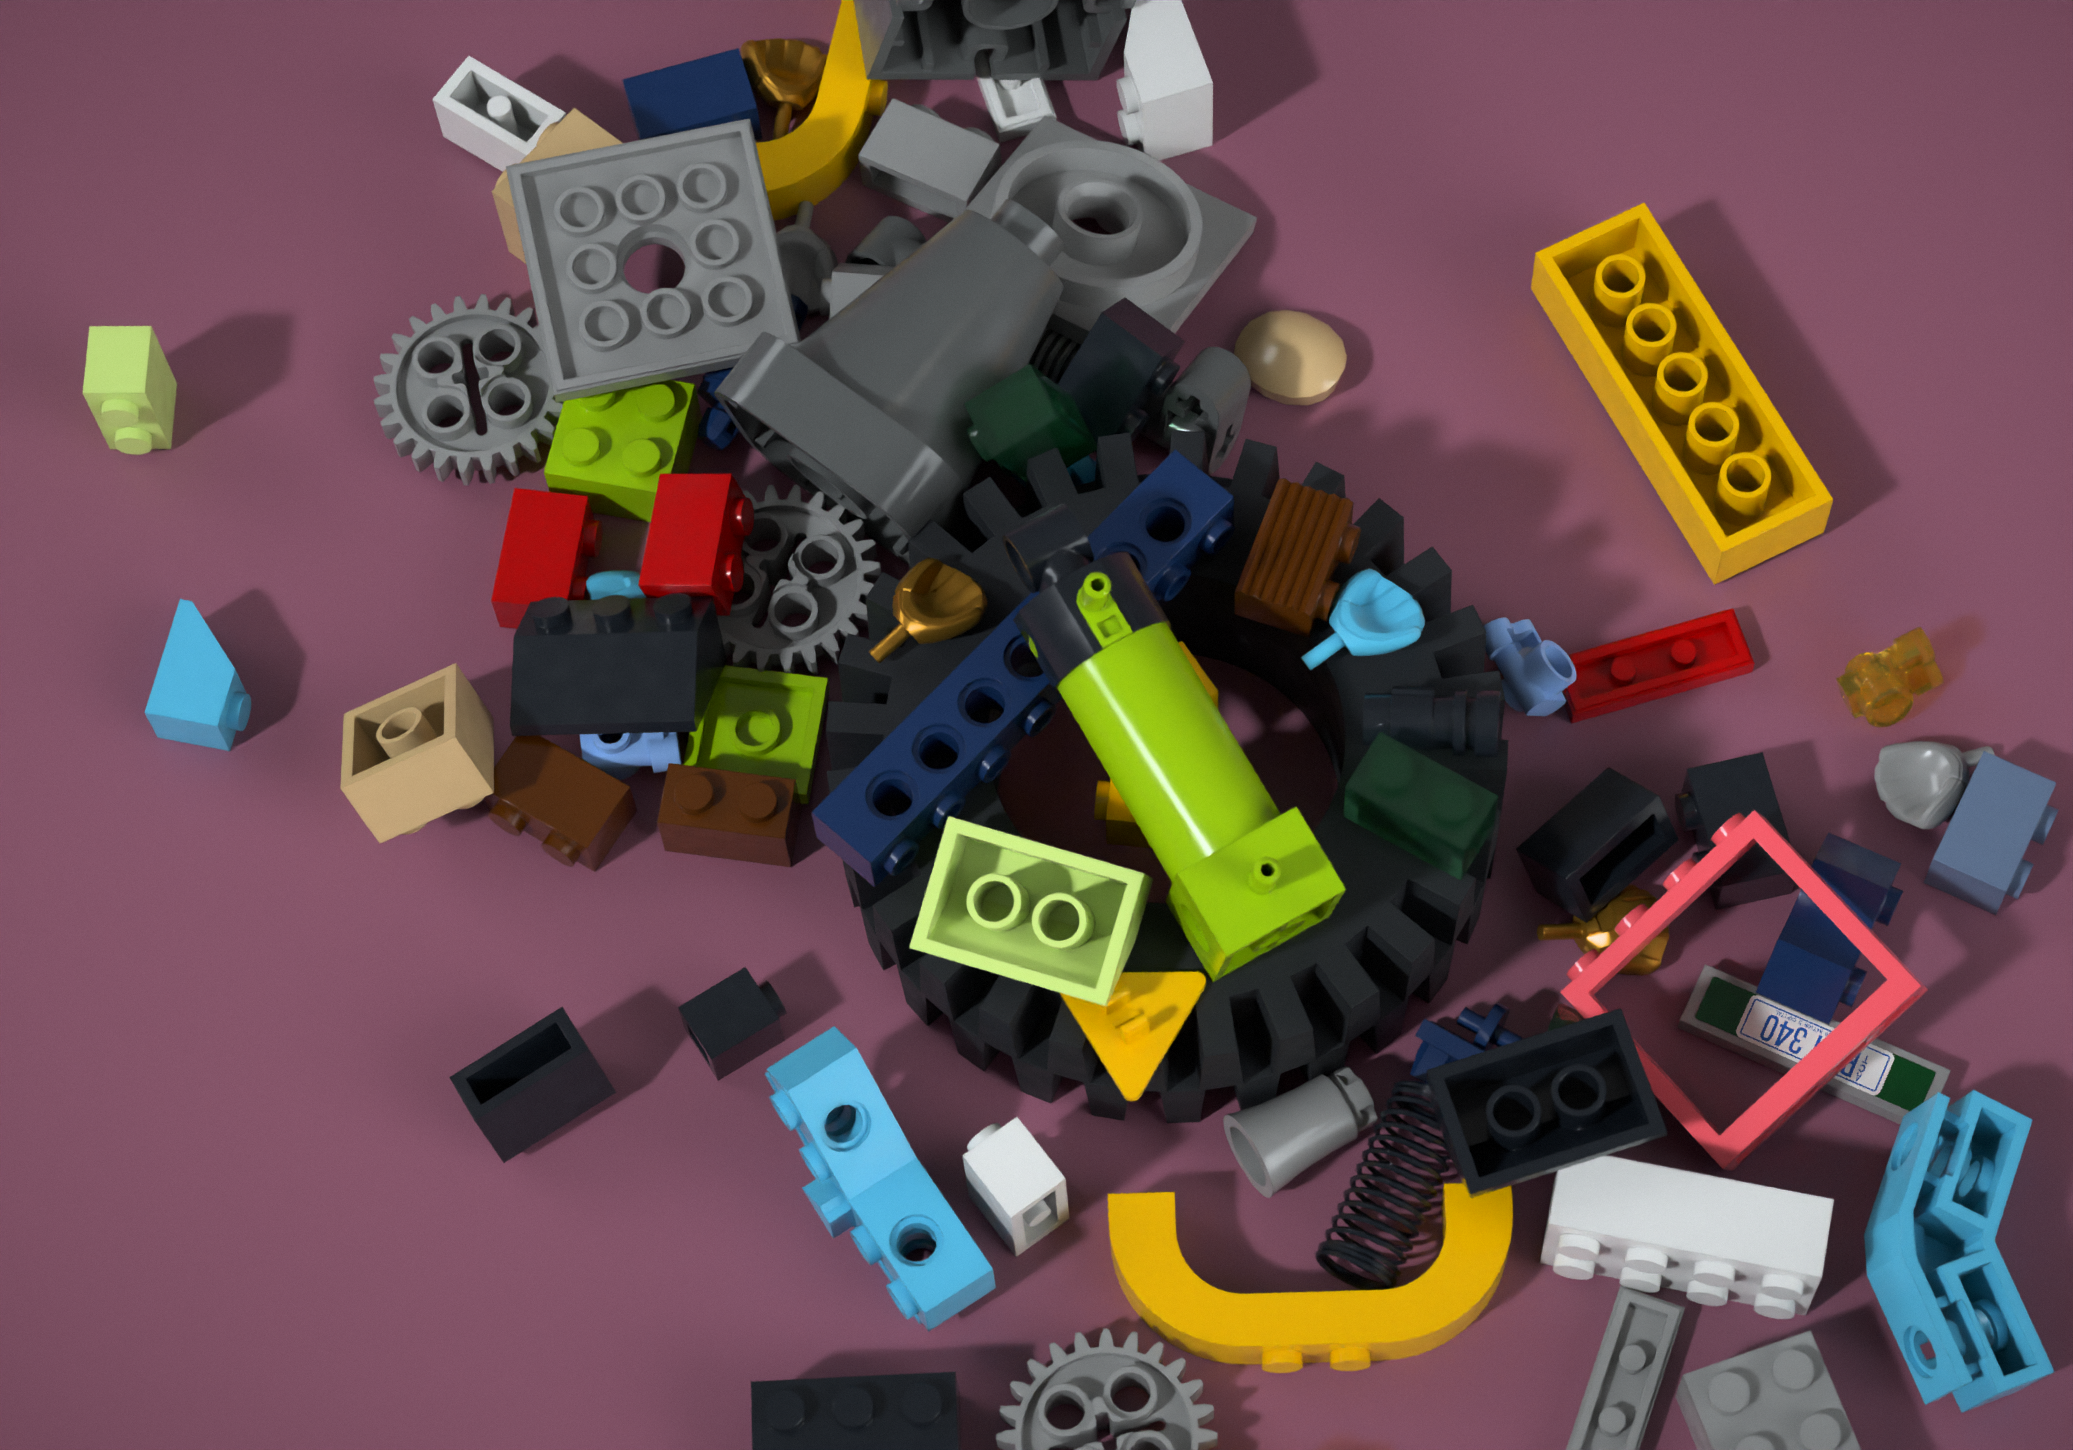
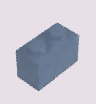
M1983 751L1933 857L1924 883L1994 915L1997 914L2005 895L2018 899L2034 865L2022 859L2031 840L2041 845L2044 844L2059 809L2048 805L2056 782Z

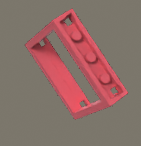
M1755 810L1746 818L1741 813H1737L1727 820L1711 838L1716 846L1698 863L1690 858L1679 865L1663 882V886L1668 891L1649 909L1642 903L1630 911L1614 929L1619 937L1601 954L1596 949H1592L1582 956L1567 972L1571 982L1560 992L1584 1019L1609 1012L1594 994L1757 842L1883 974L1887 981L1723 1133L1717 1130L1632 1037L1653 1094L1722 1169L1733 1171L1928 991L1917 977L1767 819Z

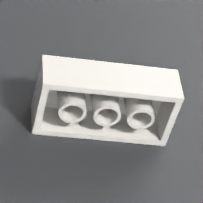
M1605 1155L1557 1171L1540 1263L1553 1266L1555 1273L1571 1279L1587 1280L1591 1279L1593 1274L1620 1279L1619 1283L1621 1286L1638 1292L1655 1293L1660 1290V1287L1687 1292V1298L1699 1304L1722 1306L1729 1300L1754 1305L1756 1313L1769 1318L1791 1319L1795 1313L1806 1315L1822 1278L1834 1199Z

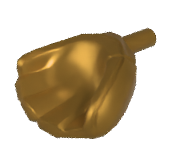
M794 39L747 40L742 44L740 54L751 87L757 91L758 95L768 105L777 108L772 139L776 140L789 134L792 111L804 109L819 92L828 54H822L819 47Z
M928 557L918 562L901 579L895 589L893 615L900 624L874 646L869 653L880 664L911 635L919 644H927L948 640L967 632L980 623L984 617L988 605L985 591L979 583L975 582V579L943 564L939 559Z
M1629 884L1587 923L1574 916L1572 923L1539 924L1537 936L1539 940L1574 939L1584 955L1592 949H1596L1601 954L1619 937L1614 930L1617 924L1630 911L1642 903L1649 909L1657 902V898L1648 891ZM1669 925L1626 964L1618 974L1643 976L1656 971L1661 966L1662 956L1669 939Z

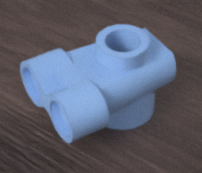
M1503 617L1485 624V651L1489 659L1495 661L1504 676L1501 682L1505 701L1514 710L1524 712L1526 716H1548L1560 709L1566 702L1562 691L1575 682L1577 677L1574 664L1567 653L1553 641H1541L1534 625L1529 619L1510 623L1508 618Z
M677 732L579 734L583 760L618 780L631 777L642 766H652L653 772L658 773L667 771L669 763L682 765ZM620 739L616 743L608 744L612 740Z

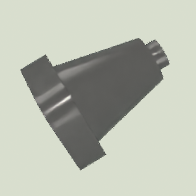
M1006 199L991 219L975 211L965 210L794 348L768 332H762L715 390L714 395L744 438L767 461L810 495L814 496L819 491L824 492L828 508L832 509L838 504L846 508L848 522L861 519L864 523L865 535L909 566L908 540L910 538L913 539L930 519L958 542L963 539V493L968 491L1064 290L1063 283L1050 266L1065 248V243L1041 218L1026 207L1010 199Z

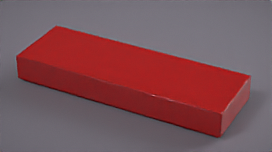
M1731 608L1569 654L1568 656L1576 669L1577 677L1575 682L1562 691L1566 700L1564 705L1572 724L1752 673L1755 663L1735 611Z

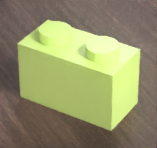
M89 326L83 395L109 448L133 455L145 454L150 452L151 449H171L177 382L152 326Z

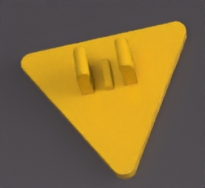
M1198 971L1121 973L1107 1006L1060 992L1059 994L1124 1098L1128 1101H1136L1141 1097L1206 986V979Z

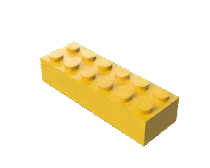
M1645 203L1535 253L1531 290L1714 585L1824 533L1833 498Z

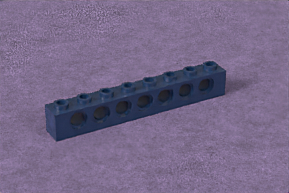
M1174 450L1087 537L1093 551L1094 561L1115 553L1128 552L1157 602L1161 598L1169 601L1186 585L1191 575L1190 569L1205 554L1212 557L1219 553L1231 539L1235 531L1234 496L1177 450ZM1162 529L1174 530L1181 535L1170 542H1160L1151 537L1154 532ZM1039 591L1035 594L1031 593L811 812L817 838L874 887L889 873L892 876H896L903 872L916 857L920 848L918 843L935 826L938 829L945 828L948 816L956 818L965 805L966 799L964 797L981 780L984 783L994 780L1008 764L1011 758L1010 751L1026 734L1030 737L1038 735L1054 717L1057 710L1056 704L1063 697L1060 693H1056L1045 673L1029 678L1021 676L1016 672L1020 666L1026 663H1038L1013 620L1029 601L1040 594ZM982 708H993L1002 713L1000 718L991 723H978L970 718L974 712ZM939 753L950 754L957 759L953 765L941 770L929 768L924 764L928 758ZM893 799H901L911 804L906 812L898 816H887L878 811L881 805Z

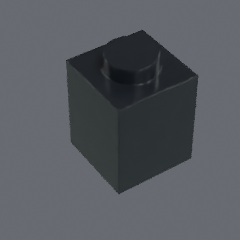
M746 967L678 1007L686 1032L718 1081L785 1041L779 1019L787 1014L782 1001L767 980L757 985Z

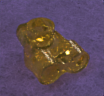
M1920 626L1893 639V645L1878 654L1865 652L1855 656L1847 664L1845 673L1835 678L1842 699L1851 715L1855 719L1864 715L1868 723L1874 727H1887L1899 722L1909 713L1913 706L1912 694L1915 693L1916 696H1920L1944 684L1942 674L1935 662L1936 656L1933 647Z

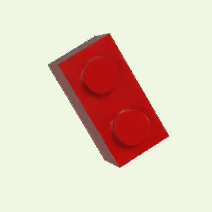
M732 473L660 474L638 584L646 598H660L672 593H683L689 597L713 596L717 616H730L734 592L740 591L744 579V566L741 558L744 536L751 534L754 525L752 501L750 498H746Z
M514 488L491 598L500 627L518 629L530 602L540 601L549 597H562L566 600H590L589 592L586 589V581L589 577L585 575L589 557L597 558L599 556L603 526L601 520L594 519L588 496Z

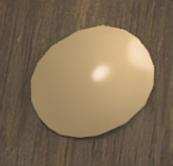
M1290 310L1267 312L1250 321L1241 331L1235 343L1234 355L1247 367L1251 377V386L1263 396L1287 405H1311L1324 401L1334 391L1339 382L1347 359L1343 340L1328 324L1306 313Z

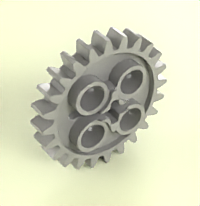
M486 294L480 295L475 309H467L461 296H456L452 313L445 314L434 303L431 305L433 321L426 324L414 316L409 318L414 333L411 338L397 333L391 336L398 354L385 353L379 357L383 370L387 374L374 376L375 387L378 394L381 395L374 399V404L379 417L384 418L380 422L387 439L395 438L393 443L397 454L401 458L412 454V460L418 472L425 470L434 462L438 481L442 482L450 475L453 469H458L463 485L470 484L475 470H483L490 484L495 483L496 467L505 465L514 476L519 475L517 458L522 455L536 463L541 461L536 444L541 441L552 445L555 428L552 424L557 425L564 401L555 402L539 325L536 326L537 320L531 307L523 310L515 317V311L510 298H505L497 310H491ZM465 344L473 345L474 362L480 379L479 391L488 428L485 435L477 434L475 413L470 401V383L462 352ZM499 352L512 353L511 356L503 361L492 362L489 360L494 354ZM438 364H451V367L444 372L434 374L428 372ZM509 405L522 406L517 413L502 416L498 414L500 410ZM448 417L461 418L457 424L451 427L441 428L437 426L443 419Z
M773 485L767 486L765 501L757 503L747 490L743 491L746 498H750L753 504L754 525L751 534L744 536L741 552L744 579L740 591L749 592L752 596L744 603L732 604L730 616H717L726 657L733 654V665L736 667L748 668L751 662L756 663L759 672L771 671L773 666H781L784 673L795 674V665L804 663L807 670L815 676L818 674L817 657L824 654L829 660L838 664L840 658L838 644L841 641L845 643L848 634L859 636L855 625L868 627L866 597L882 573L880 563L872 561L877 557L874 540H863L866 535L864 523L861 519L847 523V509L840 504L827 512L825 494L822 491L815 494L809 503L802 502L799 485L793 486L787 500L778 499ZM801 537L806 538L797 547L795 553L792 554L791 550L796 540ZM763 539H772L779 542L776 547L769 551L760 552L751 548L756 542ZM820 561H828L836 565L831 571L823 574H815L808 571L811 565ZM787 569H789L791 581L784 579ZM769 584L776 586L773 596H771ZM768 611V617L761 628L753 627L759 623L765 612ZM800 613L810 617L804 624L796 627H788L781 624L782 620L790 614Z
M1103 1329L1099 1347L1092 1348L1089 1347L1086 1338L1081 1332L1075 1333V1352L1069 1355L1055 1342L1049 1344L1052 1364L1048 1368L1040 1362L1030 1359L1027 1362V1367L1034 1381L1032 1385L1013 1380L1010 1384L1011 1394L1021 1405L1001 1406L999 1411L1001 1420L1015 1429L996 1434L997 1447L1003 1450H1052L1056 1448L1062 1450H1104L1101 1442H1097V1431L1101 1429H1110L1113 1438H1117V1449L1115 1450H1207L1217 1446V1432L1199 1428L1214 1418L1213 1405H1193V1402L1203 1393V1382L1201 1379L1191 1380L1183 1384L1180 1382L1186 1371V1361L1180 1358L1165 1367L1162 1364L1164 1344L1158 1341L1146 1354L1139 1352L1137 1332L1133 1331L1127 1337L1123 1348L1114 1347L1109 1329ZM1134 1386L1148 1394V1403L1136 1412L1120 1410L1112 1401L1114 1395L1125 1387ZM1061 1404H1071L1078 1407L1084 1416L1076 1427L1061 1430L1053 1427L1047 1421L1048 1414L1053 1408ZM1163 1421L1166 1424L1165 1429L1159 1432L1153 1430L1140 1431L1148 1427L1152 1422Z

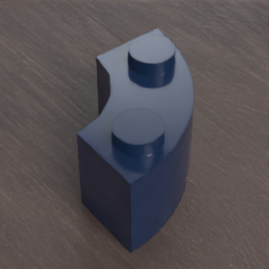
M1828 832L1811 867L1871 930H1873L1876 922L1887 927L1889 926L1903 894V890L1892 886L1901 863ZM1801 889L1778 937L1756 993L1826 1024H1830L1839 1003L1849 1007L1853 1006L1868 971L1856 967L1862 952Z

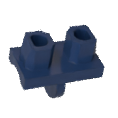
M1496 1003L1487 1017L1468 1007L1463 1009L1457 1024L1476 1034L1473 1043L1438 1023L1424 1018L1415 1035L1423 1040L1416 1053L1410 1074L1428 1084V1069L1490 1050L1493 1045L1500 1047L1524 1038L1503 1027L1510 1009L1500 1003Z

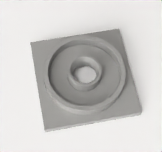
M1046 115L965 209L975 211L991 219L1006 199H1010L1033 212L1060 236L1065 243V248L1051 264L1050 268L1063 283L1064 290L1046 327L1081 345L1100 314L1124 297L1173 333H1176L1253 234L1257 217L1185 183L1168 166L1146 153L1121 144L1095 140ZM1086 217L1095 218L1100 227L1113 234L1092 233L1078 227L1071 220Z
M750 119L506 166L556 403L735 367L762 332H768L778 337L793 348L801 342ZM658 244L667 246L676 251L685 263V273L681 282L673 289L660 288L649 294L634 289L624 275L625 265L629 257L636 250L647 245Z

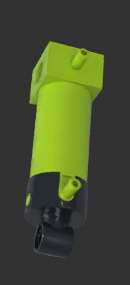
M1063 503L1002 535L1005 551L1019 578L1030 592L1035 594L1039 591L1040 593L1017 613L1013 621L1056 693L1062 695L1173 884L1165 902L1211 980L1214 982L1328 918L1346 888L1298 808L1294 807L1282 815L1278 811L1171 632L1169 620L1129 553H1115L1094 561L1093 551L1085 532L1072 511Z

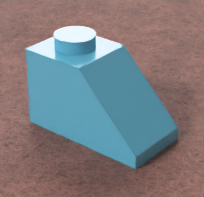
M180 599L144 713L158 738L230 751L236 730L243 731L248 723L251 711V697L246 693L234 666L194 603L189 600Z

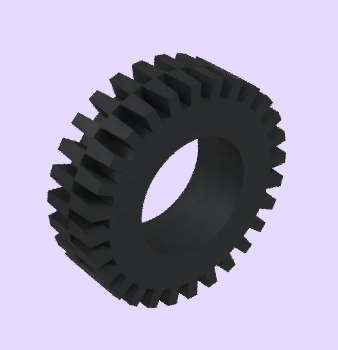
M1172 430L1169 455L1174 450H1177L1234 496L1235 531L1229 542L1219 553L1212 557L1205 554L1190 569L1191 575L1189 580L1173 599L1165 601L1161 598L1158 604L1171 624L1169 628L1177 642L1183 641L1192 655L1223 661L1262 678L1289 698L1315 728L1331 759L1338 786L1328 810L1313 831V835L1346 890L1328 918L1214 982L1205 970L1166 903H1146L1134 946L1122 973L1198 971L1206 979V986L1144 1090L1160 1092L1167 1124L1200 1122L1205 1090L1233 1086L1240 1110L1275 1098L1280 1074L1299 1067L1307 1082L1319 1075L1328 1076L1345 1066L1349 1043L1356 1037L1360 1036L1378 1054L1401 1034L1409 996L1413 993L1428 1004L1432 1001L1448 979L1455 940L1468 944L1480 917L1486 879H1491L1508 763V740H1501L1505 697L1499 670L1484 672L1485 628L1474 605L1451 613L1452 570L1433 546L1406 564L1404 563L1403 516L1378 498L1352 524L1361 527L1355 554L1349 565L1338 562L1332 581L1339 583L1341 587L1348 579L1360 571L1372 569L1379 572L1382 577L1405 590L1419 603L1425 618V626L1421 631V636L1407 647L1380 655L1353 656L1344 646L1310 671L1301 657L1335 633L1329 624V620L1327 622L1317 618L1312 635L1308 638L1235 614V590L1278 479H1280L1277 447L1245 439L1233 479L1210 476L1204 432ZM1130 432L1098 437L1095 481L1074 486L1058 448H1054L1027 458L1025 504L1013 508L991 477H988L963 493V539L958 542L932 519L927 522L913 539L910 538L908 540L909 569L928 557L939 559L943 564L975 579V582L979 583L985 591L988 605L981 622L967 632L948 640L927 644H919L911 635L879 664L869 651L900 624L893 615V596L900 580L884 572L881 573L866 597L869 639L848 634L838 660L843 702L829 701L826 725L832 767L831 771H827L830 793L1032 593L1023 584L1011 564L1002 542V535L1063 503L1072 511L1088 537L1150 475H1137ZM1315 462L1302 486H1311L1316 491L1323 490L1328 495L1336 494L1341 499L1346 498L1344 475ZM1170 529L1158 530L1151 535L1153 539L1160 542H1170L1181 536L1176 531ZM1026 663L1016 670L1019 675L1029 678L1037 677L1044 673L1039 663ZM1393 686L1435 687V696H1455V690H1468V697H1477V690L1500 691L1498 757L1475 756V750L1467 749L1465 756H1453V749L1433 748L1432 751L1390 749L1389 746H1364L1363 711L1365 693L1392 694ZM982 708L974 712L970 718L978 723H991L1000 718L1002 713L993 708ZM939 753L928 758L924 764L929 768L941 770L953 765L957 759L950 754ZM1001 773L989 783H984L981 780L964 797L966 799L965 805L956 819L1023 838L1011 822L997 794ZM893 799L881 805L878 811L887 816H898L906 812L911 804L901 799ZM935 826L918 843L920 848L911 864L896 876H892L889 873L876 887L871 885L843 860L854 907L860 906L868 943L883 971L897 965L906 1003L927 1026L945 1013L949 1017L958 1054L981 1070L985 1071L998 1053L1002 1051L1013 1059L1021 1092L1052 1103L1063 1077L1084 1082L1093 1116L1124 1121L1128 1100L1122 1095L1059 992L909 948L945 828L938 829Z

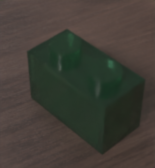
M1028 364L964 403L974 425L967 429L974 447L986 462L994 459L1008 477L1015 474L1026 482L1028 460L1054 448H1058L1066 468L1097 450V444L1073 397L1031 364Z
M1379 732L1346 784L1344 817L1461 880L1494 827L1498 796Z

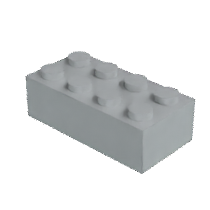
M1811 1330L1686 1373L1681 1378L1675 1397L1697 1450H1861Z

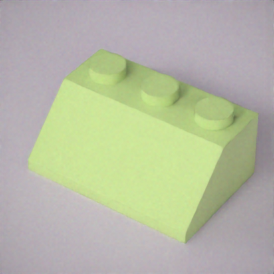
M948 816L909 948L1107 1006L1134 946L1153 878L1138 871Z

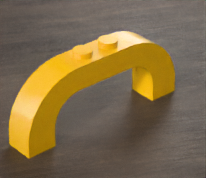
M841 0L818 96L808 118L797 129L781 138L767 142H756L773 221L796 215L799 203L802 201H809L815 206L840 187L859 161V153L868 139L873 115L882 116L884 113L888 94V82L882 79L866 78L853 0Z
M1446 1183L1443 1186L1441 1200L1443 1247L1434 1264L1416 1280L1397 1288L1384 1290L1240 1294L1223 1291L1206 1283L1191 1270L1184 1260L1179 1249L1176 1234L1175 1192L1108 1194L1109 1236L1115 1273L1121 1289L1139 1317L1164 1340L1194 1356L1227 1364H1262V1369L1271 1373L1295 1372L1303 1368V1363L1330 1362V1368L1338 1371H1358L1370 1367V1361L1411 1357L1435 1349L1450 1341L1464 1331L1480 1315L1494 1295L1507 1261L1513 1227L1512 1185L1470 1198L1463 1183Z

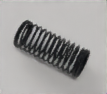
M1402 1080L1394 1083V1088L1391 1090L1392 1097L1386 1101L1387 1110L1380 1114L1381 1123L1374 1126L1375 1136L1368 1138L1369 1149L1362 1151L1363 1162L1356 1164L1355 1171L1357 1175L1350 1177L1349 1184L1351 1188L1344 1190L1343 1197L1345 1201L1337 1206L1339 1214L1331 1218L1332 1228L1325 1230L1326 1241L1319 1243L1318 1251L1315 1252V1258L1323 1269L1339 1280L1361 1290L1392 1289L1396 1286V1278L1401 1276L1397 1265L1407 1263V1258L1403 1252L1413 1250L1412 1242L1409 1239L1419 1237V1231L1415 1226L1425 1224V1218L1422 1213L1431 1211V1205L1428 1200L1437 1198V1191L1434 1187L1443 1185V1178L1440 1174L1449 1171V1165L1446 1161L1451 1160L1450 1155L1436 1153L1418 1142L1404 1138L1392 1128L1408 1130L1428 1142L1443 1147L1448 1152L1444 1140L1424 1129L1410 1125L1398 1115L1414 1117L1418 1121L1441 1131L1435 1113L1417 1105L1421 1104L1433 1109L1431 1101L1404 1095L1401 1092H1411L1429 1098L1428 1084L1415 1080ZM1393 1102H1396L1400 1108H1392ZM1390 1114L1395 1121H1386V1116ZM1384 1127L1389 1134H1380V1129ZM1378 1140L1384 1147H1374V1141ZM1386 1140L1402 1143L1422 1155L1433 1158L1443 1168L1430 1166L1414 1156L1400 1152ZM1372 1153L1379 1161L1368 1160V1154ZM1380 1153L1398 1157L1416 1168L1425 1170L1432 1174L1437 1181L1424 1179L1405 1168L1394 1165ZM1366 1166L1373 1174L1362 1173V1167ZM1374 1166L1392 1170L1408 1180L1419 1183L1427 1188L1431 1194L1417 1192L1401 1182L1390 1179L1379 1172ZM1360 1179L1367 1187H1357L1356 1180ZM1369 1180L1385 1183L1402 1193L1413 1196L1421 1201L1425 1207L1411 1205L1394 1195L1386 1193L1373 1185ZM1354 1192L1360 1200H1350V1193ZM1363 1193L1381 1197L1398 1207L1407 1209L1416 1215L1419 1220L1405 1218L1385 1207L1379 1206ZM1345 1206H1348L1354 1213H1344L1343 1209ZM1357 1206L1377 1211L1392 1220L1398 1221L1408 1227L1413 1233L1396 1230L1383 1222L1375 1220L1362 1212ZM1342 1219L1349 1227L1338 1226L1337 1221ZM1352 1220L1370 1224L1386 1233L1394 1235L1403 1241L1406 1247L1395 1245L1368 1233ZM1336 1232L1343 1240H1333L1331 1233ZM1345 1233L1363 1237L1385 1247L1396 1254L1401 1260L1386 1257L1366 1248ZM1328 1255L1345 1259L1353 1265L1375 1274L1384 1282L1368 1279L1349 1271L1337 1264ZM1386 1266L1391 1268L1394 1271V1273H1392Z

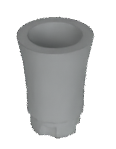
M1344 1066L1328 1076L1319 1075L1303 1085L1259 1105L1225 1115L1223 1125L1231 1150L1249 1181L1263 1196L1270 1198L1298 1174L1331 1152L1355 1140L1358 1132L1373 1126L1378 1118L1374 1110L1373 1099L1363 1081L1352 1072L1350 1067Z

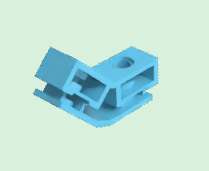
M835 1026L766 1069L765 1076L775 1092L769 1096L770 1101L786 1127L790 1131L796 1129L804 1144L799 1149L800 1155L815 1177L814 1181L802 1188L833 1239L854 1227L849 1233L855 1245L870 1266L876 1262L879 1264L891 1282L886 1285L887 1291L907 1320L914 1316L919 1325L923 1323L929 1332L996 1288L993 1268L917 1159L857 1047ZM926 1248L934 1252L928 1259L923 1261L905 1259L911 1251Z
M1975 1090L1949 1107L1950 1098L1938 1092L1903 1116L1864 1233L1867 1277L1925 1405L1953 1393L1961 1413L2018 1392L2055 1372L1994 1241L2033 1119ZM1929 1339L1936 1357L1926 1360L1920 1345L1927 1343Z

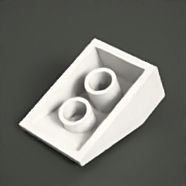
M1137 0L1131 10L1125 43L1124 77L1116 80L1119 98L1123 107L1122 110L1117 111V116L1126 145L1136 144L1138 151L1146 153L1159 161L1212 146L1213 81L1182 0Z

